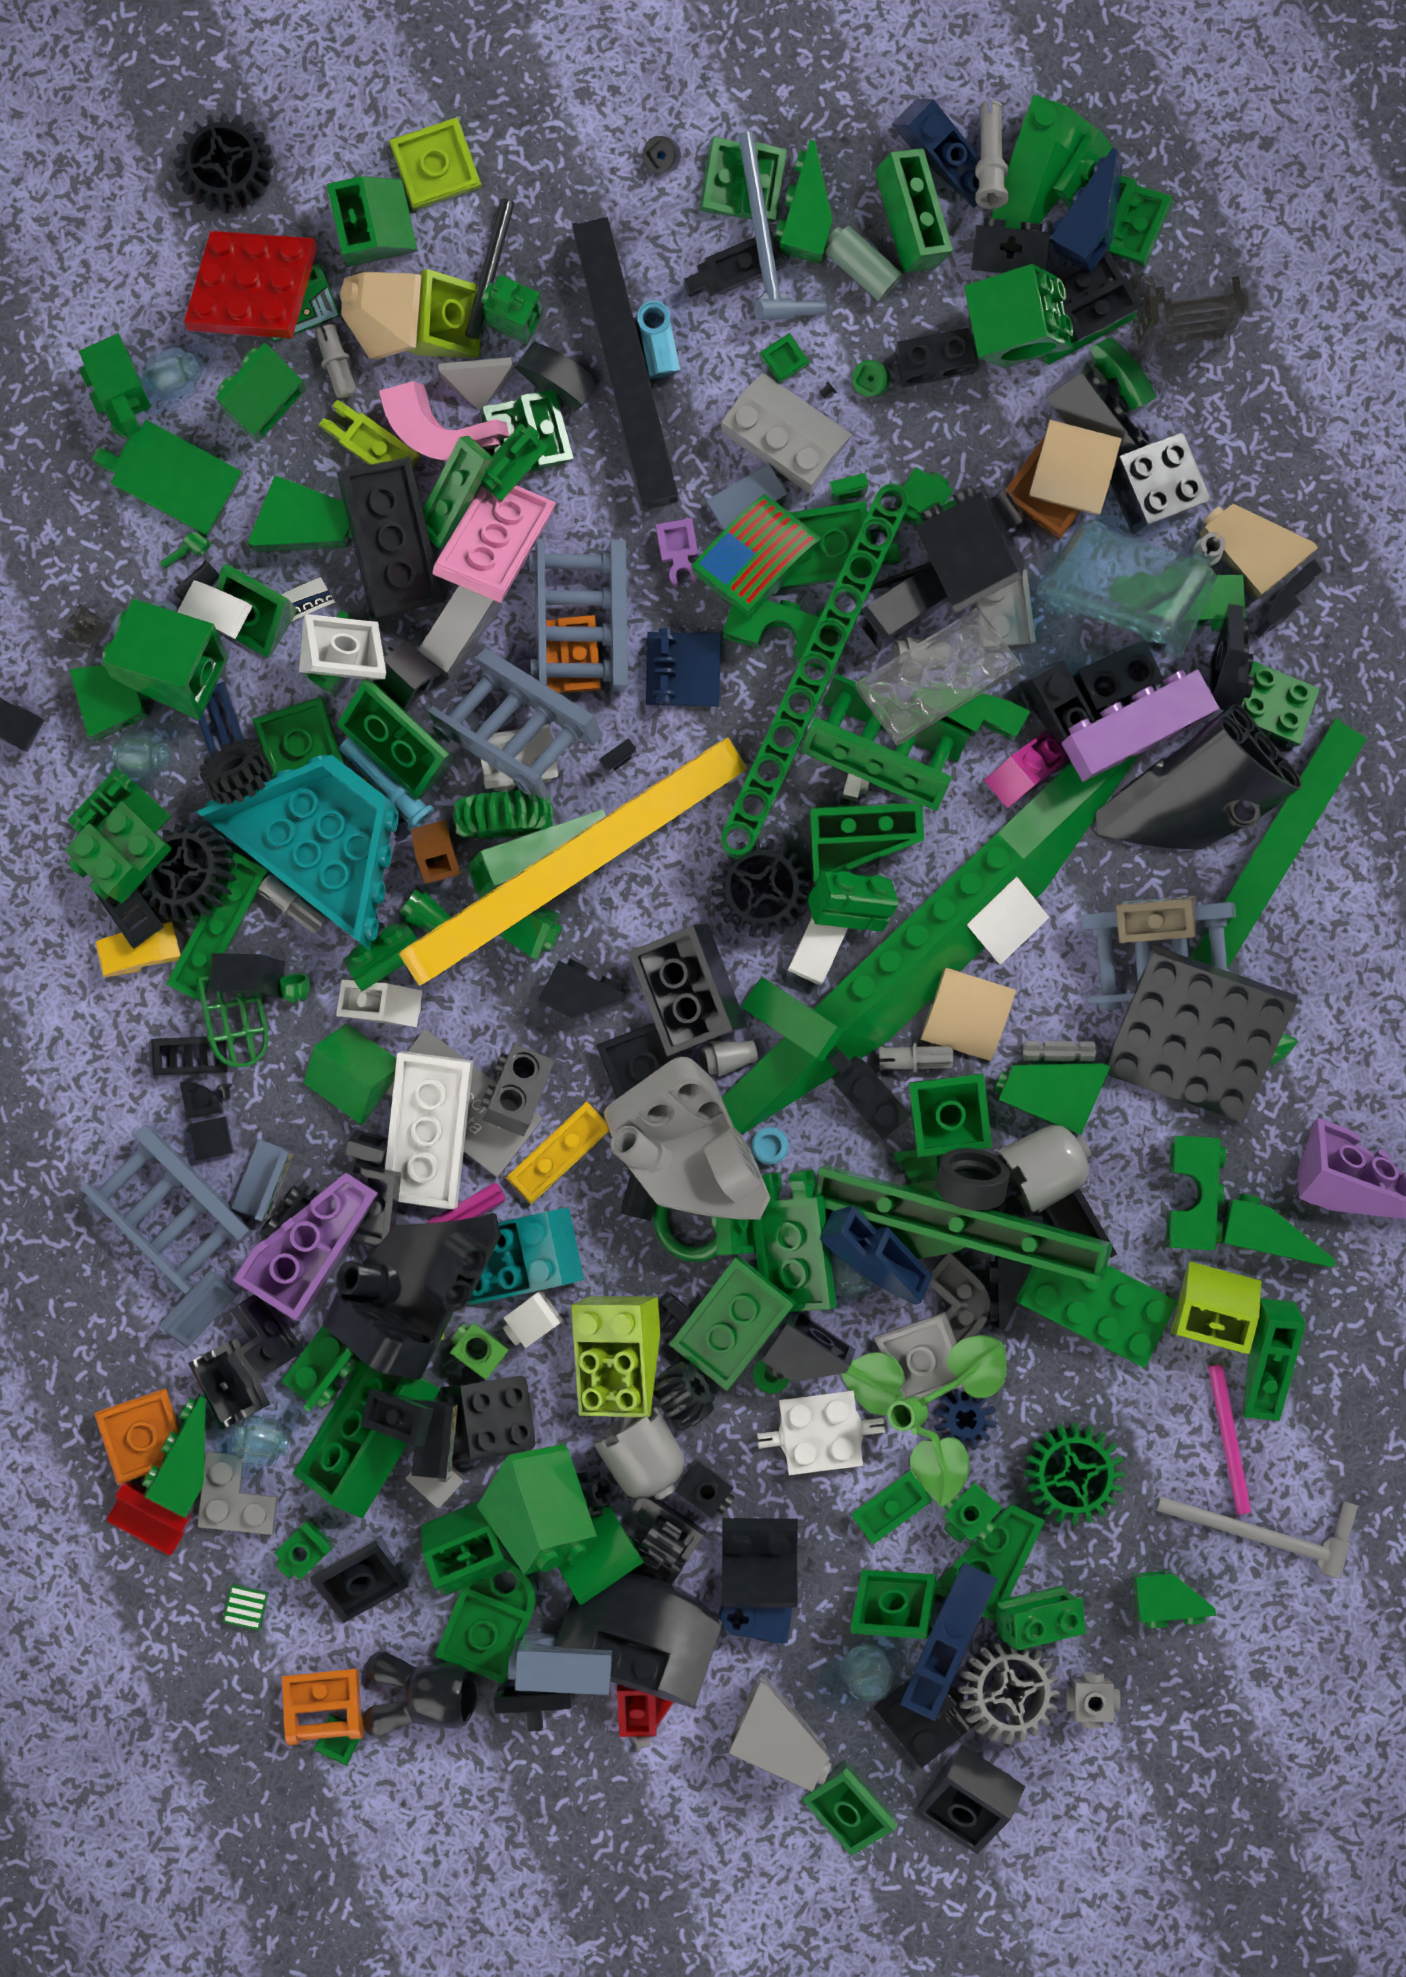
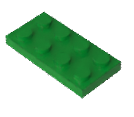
M1107 1265L1104 1280H1100L1097 1283L1032 1266L1015 1300L1018 1304L1143 1368H1146L1178 1301L1109 1265Z

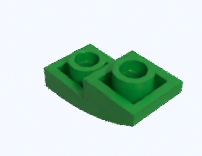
M1109 337L1090 347L1094 367L1104 375L1106 380L1117 377L1119 393L1122 399L1128 403L1130 411L1144 406L1157 397L1138 363L1114 339Z

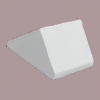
M305 614L299 672L358 679L368 678L370 680L385 679L386 668L378 622Z

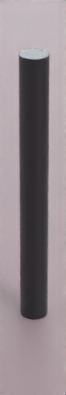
M509 199L500 200L465 331V336L470 339H479L485 317L484 304L481 303V299L487 285L490 282L494 283L515 204Z

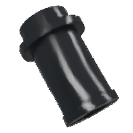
M205 560L183 582L178 580L176 582L178 586L173 591L183 601L194 580L211 586L219 579V573Z

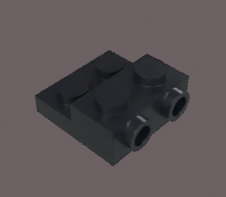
M1228 604L1209 662L1210 692L1219 708L1223 711L1232 704L1242 706L1244 698L1249 699L1251 697L1254 686V677L1249 676L1253 665V654H1249L1247 638L1249 623L1244 622L1243 606Z

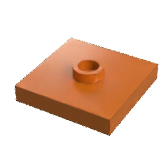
M166 1388L94 1412L117 1485L146 1475L152 1464L159 1467L165 1456V1453L160 1451L170 1431L177 1434L179 1430Z

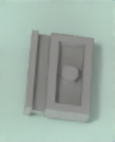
M1024 570L1021 579L976 602L982 650L1036 643L1027 570Z

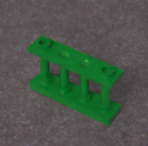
M835 673L823 702L824 705L832 708L826 721L814 717L800 752L938 811L953 777L942 772L947 759L958 763L971 732ZM845 714L866 723L860 736L840 728ZM879 729L900 737L894 751L874 743ZM913 744L934 752L928 766L908 757Z

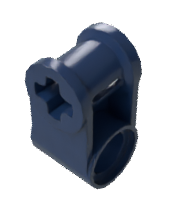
M721 1605L719 1619L723 1622L724 1630L731 1635L785 1644L788 1643L793 1608L724 1607ZM736 1608H741L746 1619H740L738 1625H733L731 1618L727 1617V1615L734 1614Z

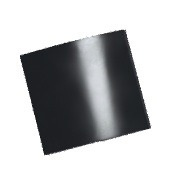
M1109 250L1106 251L1092 273L1075 264L1055 274L1064 285L1066 299L1062 301L1064 312L1072 322L1073 336L1078 342L1143 309V304L1127 275L1122 276Z
M1315 559L1304 566L1271 601L1255 630L1258 638L1285 621L1301 606L1300 601L1295 595L1309 586L1323 572Z
M654 1496L646 1499H637L621 1525L633 1541L642 1559L646 1552L640 1549L639 1545L653 1524L663 1528L668 1521L682 1530L678 1540L683 1542L685 1546L671 1568L661 1563L658 1570H655L643 1562L629 1573L644 1575L673 1584L685 1563L704 1537L706 1530L661 1500H656Z

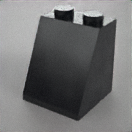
M972 484L959 489L952 495L954 500L943 506L936 502L920 512L921 517L917 520L915 526L956 613L1016 582L1023 576L1025 559L983 484L976 488H973Z

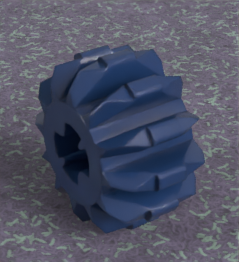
M958 1388L952 1390L955 1399L953 1402L942 1395L939 1400L948 1408L946 1411L941 1409L933 1410L935 1416L945 1418V1421L936 1423L934 1429L942 1431L949 1428L942 1439L955 1437L956 1435L957 1439L964 1446L965 1438H968L969 1445L973 1450L978 1448V1443L975 1439L976 1435H979L986 1442L990 1440V1436L982 1429L984 1426L996 1428L997 1423L993 1420L985 1419V1416L996 1412L993 1405L981 1408L987 1398H976L973 1402V1397L965 1392V1399H962ZM971 1409L974 1412V1415L970 1416L974 1420L973 1424L970 1427L965 1424L958 1427L956 1421H959V1418L955 1417L957 1412L962 1410L966 1413Z

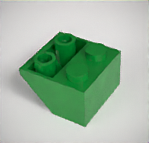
M360 176L326 184L341 252L347 267L418 252L401 179Z
M265 342L259 349L255 347L246 354L242 360L243 367L234 377L229 375L221 382L217 389L218 395L215 397L225 415L257 443L266 436L307 390L301 378Z
M480 1500L421 1525L422 1553L434 1589L445 1595L516 1567L512 1556L477 1508Z

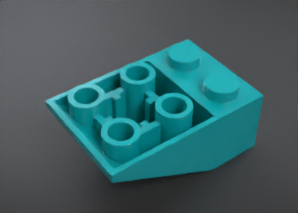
M569 1207L498 1222L501 1236L468 1301V1305L585 1280Z

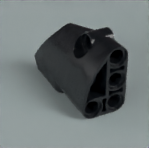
M491 1213L479 1217L446 1222L395 1225L362 1263L346 1261L342 1264L336 1278L337 1288L340 1292L336 1294L322 1322L323 1326L370 1367L386 1374L420 1380L453 1313L462 1309L469 1301L501 1236L497 1214Z

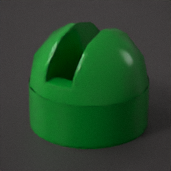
M303 973L283 976L280 979L283 998L292 1004H296L297 998L304 1002L310 995L309 976Z

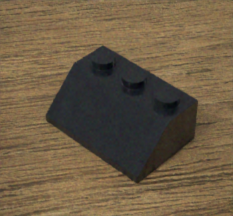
M709 924L692 925L628 952L667 1056L703 1045L747 1028Z

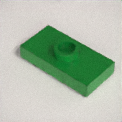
M1090 127L1053 187L1068 208L1072 207V200L1076 192L1081 187H1086L1093 177V170L1097 162L1102 157H1106L1111 149L1114 148L1100 129Z

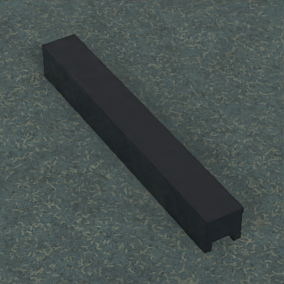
M604 217L577 224V222L572 223L573 235L643 512H647L651 508L678 502V491L609 219Z

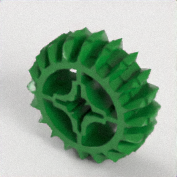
M520 790L480 793L478 795L462 797L454 803L453 812L456 833L468 839L526 836L552 827V817H554L550 796L544 800L533 792L528 795Z
M1076 1422L1071 1423L1070 1434H1066L1063 1425H1056L1057 1438L1054 1439L1050 1432L1044 1431L1042 1434L1048 1444L1044 1447L1037 1441L1032 1443L1034 1449L1040 1452L1038 1458L1027 1454L1025 1457L1026 1461L1035 1464V1469L1023 1470L1024 1476L1035 1477V1481L1026 1484L1025 1488L1028 1492L1039 1490L1040 1493L1032 1498L1034 1505H1039L1045 1500L1047 1501L1042 1510L1045 1516L1050 1515L1056 1508L1055 1520L1059 1523L1064 1521L1066 1513H1069V1520L1072 1525L1078 1524L1079 1513L1083 1514V1518L1087 1523H1092L1091 1510L1095 1509L1101 1517H1104L1106 1511L1100 1504L1106 1501L1109 1505L1115 1506L1117 1501L1109 1496L1110 1491L1123 1492L1124 1488L1113 1483L1114 1478L1122 1479L1126 1477L1124 1471L1114 1470L1113 1467L1123 1463V1457H1110L1109 1455L1116 1450L1117 1445L1111 1442L1103 1447L1102 1444L1106 1440L1107 1435L1102 1431L1092 1439L1093 1426L1091 1425L1085 1426L1082 1435L1079 1434V1425ZM1071 1443H1082L1091 1446L1101 1459L1088 1462L1079 1461L1072 1449ZM1060 1448L1062 1452L1061 1467L1057 1471L1050 1473L1049 1476L1044 1477L1048 1459L1053 1452ZM1070 1460L1078 1469H1085L1083 1476H1079L1081 1478L1078 1482L1079 1488L1070 1478H1063L1066 1471L1070 1472L1067 1469L1071 1466ZM1104 1471V1479L1099 1491L1091 1499H1088L1087 1483L1089 1479ZM1065 1485L1071 1487L1078 1504H1066L1054 1499L1047 1488Z

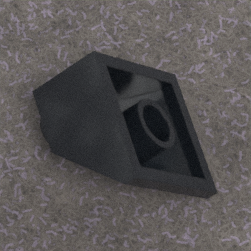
M800 1311L791 1312L767 1349L762 1361L767 1364V1370L774 1376L785 1380L787 1377L791 1381L796 1382L846 1373L851 1366L856 1349Z

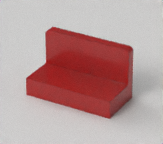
M130 1481L122 1483L115 1496L118 1499L107 1517V1521L159 1551L172 1555L193 1516L187 1514L186 1518L147 1499L144 1494L145 1489Z

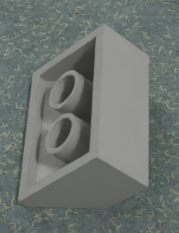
M764 373L742 392L721 422L722 434L765 464L769 463L774 470L810 495L852 437L850 432Z

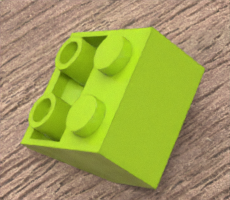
M1188 1261L1170 1333L1250 1354L1259 1319L1262 1281Z

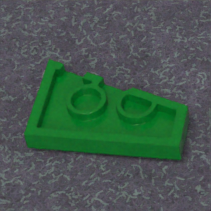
M1010 1504L993 1522L996 1527L982 1543L977 1539L936 1582V1594L947 1599L964 1562L997 1577L998 1581L982 1615L997 1623L995 1601L1010 1598L1046 1520Z

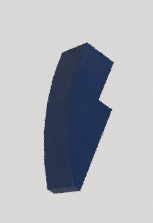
M854 1205L832 1211L819 1239L841 1260L874 1284L914 1305L920 1304L933 1275L888 1227L876 1230Z

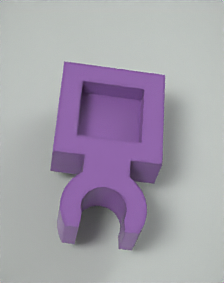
M692 518L656 524L662 563L673 561V566L669 572L672 586H677L676 575L680 571H687L691 576L692 584L696 583L697 577L693 574V564L688 560V558L698 557Z

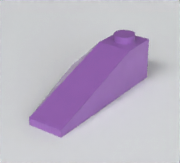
M1317 1118L1313 1123L1297 1171L1299 1199L1331 1211L1406 1219V1172L1404 1173L1397 1169L1389 1161L1391 1155L1382 1149H1379L1375 1155L1357 1144L1361 1136L1355 1132Z
M343 1174L315 1197L305 1208L283 1223L267 1239L255 1246L233 1281L295 1321H303L378 1193L351 1175Z

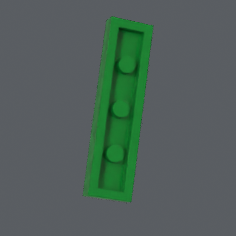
M236 853L232 859L238 866L229 872L235 875L237 881L230 882L227 885V888L231 890L233 895L223 894L221 900L224 907L212 906L213 917H206L202 914L200 922H198L166 983V985L200 1002L196 978L210 975L211 954L227 953L258 894L259 886L270 872L268 869ZM209 980L202 981L205 993L209 987Z

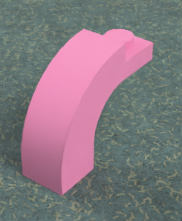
M415 381L379 391L385 415L395 433L409 447L425 456L447 462L459 437L470 436L484 450L500 446L499 440L510 436L507 423L497 419L459 430L445 429L438 423L431 412L425 385Z

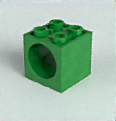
M1030 264L964 285L978 358L999 367L1007 368L1072 348L1070 336L1073 335V326L1069 316L1064 312L1062 302L1066 299V292L1062 281L1055 275L1034 264Z

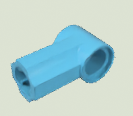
M659 301L646 302L638 311V329L641 335L649 378H662L680 373L681 370L670 322V312ZM650 313H657L663 317L664 323L660 327L652 329L645 325L644 318Z

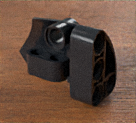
M1232 704L1208 722L1189 742L1168 758H1161L1096 811L1097 834L1155 847L1201 850L1242 828L1255 825L1263 815L1299 790L1302 786L1301 779L1295 769L1251 716L1238 704ZM1242 800L1253 804L1255 811L1247 810L1243 806Z

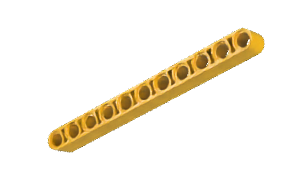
M729 737L719 741L410 944L398 954L418 985L426 983L748 769Z

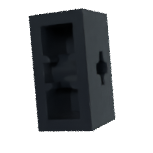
M984 218V225L976 224L971 270L1005 273L1030 264L1046 270L1050 232L1042 231L1043 224L1021 222L1020 229L1005 227L1006 220ZM1013 236L1015 237V243L1021 245L1020 251L1013 252L1012 257L1008 258L1006 257V251L1000 249V243H1007L1008 238Z

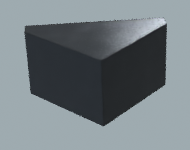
M213 953L211 954L208 991L282 998L280 979L284 976L285 961L262 954Z

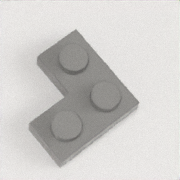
M206 1452L204 1485L201 1491L198 1527L268 1535L274 1534L278 1496L241 1492L245 1455Z

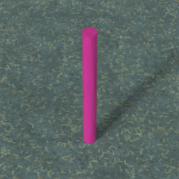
M1223 1364L1208 1366L1236 1513L1237 1515L1251 1512V1506Z

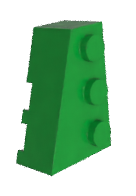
M916 802L809 807L813 883L817 882L822 871L840 872L850 870L876 858H881L924 841L923 805Z

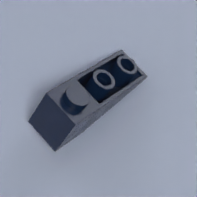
M916 99L892 123V126L912 150L924 148L928 165L969 205L975 208L978 205L975 201V195L979 189V179L975 175V168L981 158L934 99Z
M1112 148L1106 157H1102L1097 162L1093 170V177L1086 187H1081L1076 192L1072 200V207L1065 217H1060L1055 222L1051 230L1050 240L1055 252L1092 273L1113 241L1123 167L1118 150Z

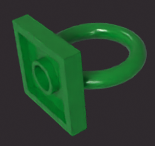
M657 1203L655 1205L653 1225L656 1235L662 1246L670 1254L681 1260L703 1262L717 1255L756 1253L752 1219H731L711 1216L712 1226L717 1236L707 1245L689 1247L680 1243L673 1236L668 1224L669 1208L660 1206Z

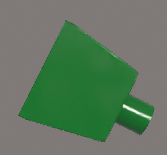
M104 665L70 669L87 735L94 742L100 741L148 718L144 700L150 699V697L111 679Z

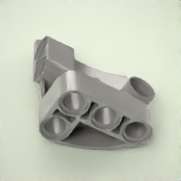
M679 1057L669 1061L606 1107L604 1118L612 1136L610 1143L611 1151L628 1166L658 1205L705 1216L731 1219L761 1218L770 1200V1195L751 1150L743 1136L734 1128L714 1079L692 1059Z

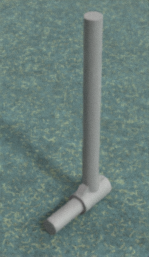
M1161 1496L1156 1506V1511L1316 1559L1321 1571L1320 1573L1341 1579L1351 1544L1348 1540L1358 1509V1505L1344 1501L1334 1537L1331 1536L1323 1541L1322 1545Z

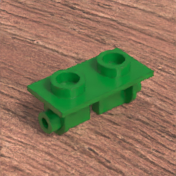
M520 424L492 456L494 459L480 485L502 502L549 448L545 442L538 438L540 433L531 425L526 428Z

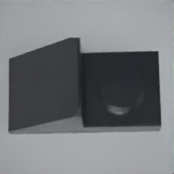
M370 1388L360 1425L414 1446H424L434 1409L427 1407L426 1402L423 1400Z

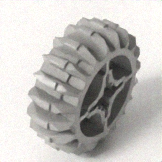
M994 1641L991 1643V1653L984 1647L978 1649L981 1662L975 1658L967 1660L969 1666L974 1670L972 1673L962 1671L960 1674L963 1679L969 1680L968 1687H958L959 1693L968 1694V1699L960 1702V1708H972V1711L966 1716V1721L973 1723L979 1720L975 1730L978 1734H984L989 1730V1740L996 1742L1001 1736L1004 1744H1012L1015 1735L1018 1742L1024 1743L1027 1741V1731L1032 1736L1037 1737L1040 1735L1037 1722L1044 1726L1051 1724L1050 1719L1044 1714L1046 1711L1055 1713L1058 1710L1057 1706L1049 1704L1050 1697L1057 1698L1060 1696L1059 1691L1050 1690V1684L1056 1683L1058 1677L1057 1675L1046 1676V1672L1050 1670L1052 1664L1050 1661L1039 1663L1042 1657L1040 1650H1034L1029 1654L1030 1648L1016 1650L1006 1642L1003 1648L999 1641ZM1007 1660H1014L1023 1665L1030 1673L1032 1679L1019 1680L1016 1678L1013 1669H1009ZM995 1666L996 1670L993 1671L994 1683L990 1689L983 1691L985 1678ZM1006 1684L1022 1687L1015 1690V1694L1011 1695L1012 1699L997 1696L1003 1694V1689H1008L1005 1686ZM1035 1692L1030 1710L1022 1717V1714L1025 1713V1698ZM999 1703L1004 1713L1009 1715L1011 1723L1004 1724L996 1720L989 1713L985 1705Z

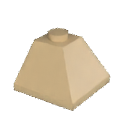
M362 272L344 278L340 291L342 301L341 315L369 359L377 360L416 348L421 275L413 273Z

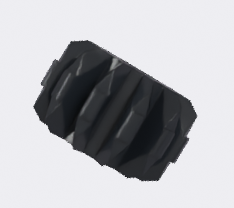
M683 1362L673 1364L655 1379L653 1395L658 1399L657 1406L662 1408L664 1417H670L676 1427L681 1425L687 1429L690 1426H695L707 1418L714 1410L712 1402L715 1400V1397L709 1390L711 1384L706 1383L704 1374L698 1373L693 1364L687 1365Z

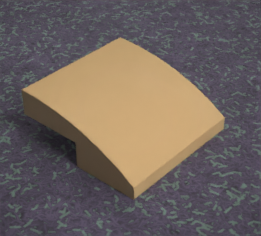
M1050 420L1029 497L1100 516L1122 438Z
M944 968L934 1002L930 1005L920 1040L939 1046H950L952 1050L992 1061L1016 990Z

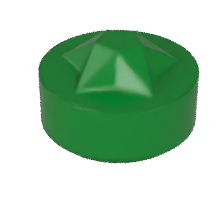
M875 360L862 361L855 367L852 374L854 389L860 395L870 398L883 395L889 388L891 381L888 368L883 363Z

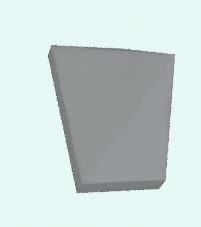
M512 357L438 364L441 379L478 410L483 406H487L514 374Z

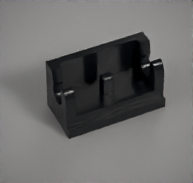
M237 1338L188 1363L222 1430L271 1405L260 1382L258 1381L247 1388L226 1358L241 1347Z

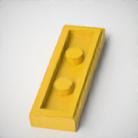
M586 1101L505 1178L532 1205L609 1132L606 1121Z

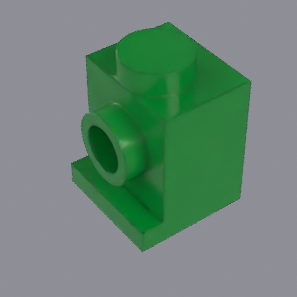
M309 1519L274 1552L279 1558L275 1565L287 1578L291 1579L295 1575L301 1580L335 1545ZM296 1547H303L306 1550L307 1557L305 1560L295 1558L294 1549Z

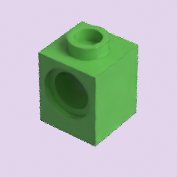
M473 1322L470 1327L463 1324L450 1340L455 1345L450 1353L485 1380L490 1377L511 1349L477 1322ZM472 1338H481L486 1342L488 1352L484 1358L476 1359L469 1354L468 1343Z

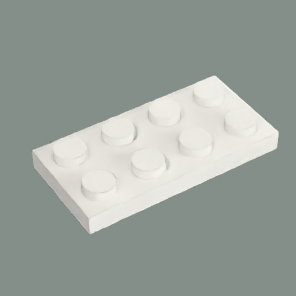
M405 1051L397 1053L385 1169L401 1172L398 1202L453 1210L458 1207L473 1061Z

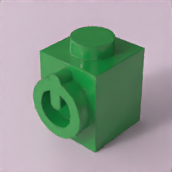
M915 467L903 486L909 497L908 507L903 520L916 526L917 520L921 517L920 512L936 502H939L941 506L950 502L951 500L949 499L953 489L948 486L949 481L938 473L930 472V474H927ZM896 498L895 506L900 509L901 503Z

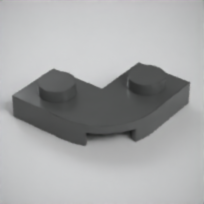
M948 1253L931 1272L933 1277L929 1285L952 1305L945 1314L955 1340L959 1342L962 1339L976 1336L984 1327L990 1313V1297L984 1283L952 1253Z

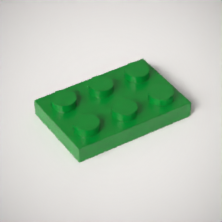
M737 1256L669 1345L728 1391L797 1302Z

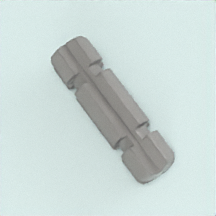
M1026 1041L1022 1046V1056L1025 1061H1039V1059H1043V1061L1073 1062L1075 1059H1078L1079 1062H1092L1095 1060L1096 1047L1094 1042L1080 1041L1079 1044H1075L1074 1041H1045L1043 1044H1039V1041Z

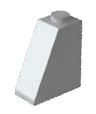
M460 585L458 586L418 649L425 656L426 660L438 670L436 677L443 673L451 678L501 611L502 606L500 602Z

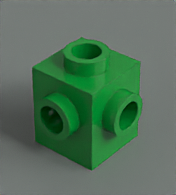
M974 1482L963 1495L959 1493L950 1503L943 1506L948 1511L942 1518L947 1524L944 1530L958 1543L965 1540L970 1545L975 1538L982 1543L995 1529L996 1525L992 1520L1001 1511L1002 1507ZM964 1512H972L975 1516V1521H968L964 1517Z

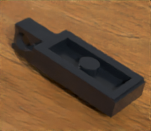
M771 230L769 232L777 271L786 267V261ZM756 237L708 256L703 263L697 265L699 273L684 278V287L689 298L708 291L710 297L717 294L721 295L761 278L762 273Z
M836 1046L831 1049L826 1059L837 1070L831 1077L834 1080L833 1084L878 1136L884 1140L910 1116L909 1112L865 1061L857 1055L849 1060Z

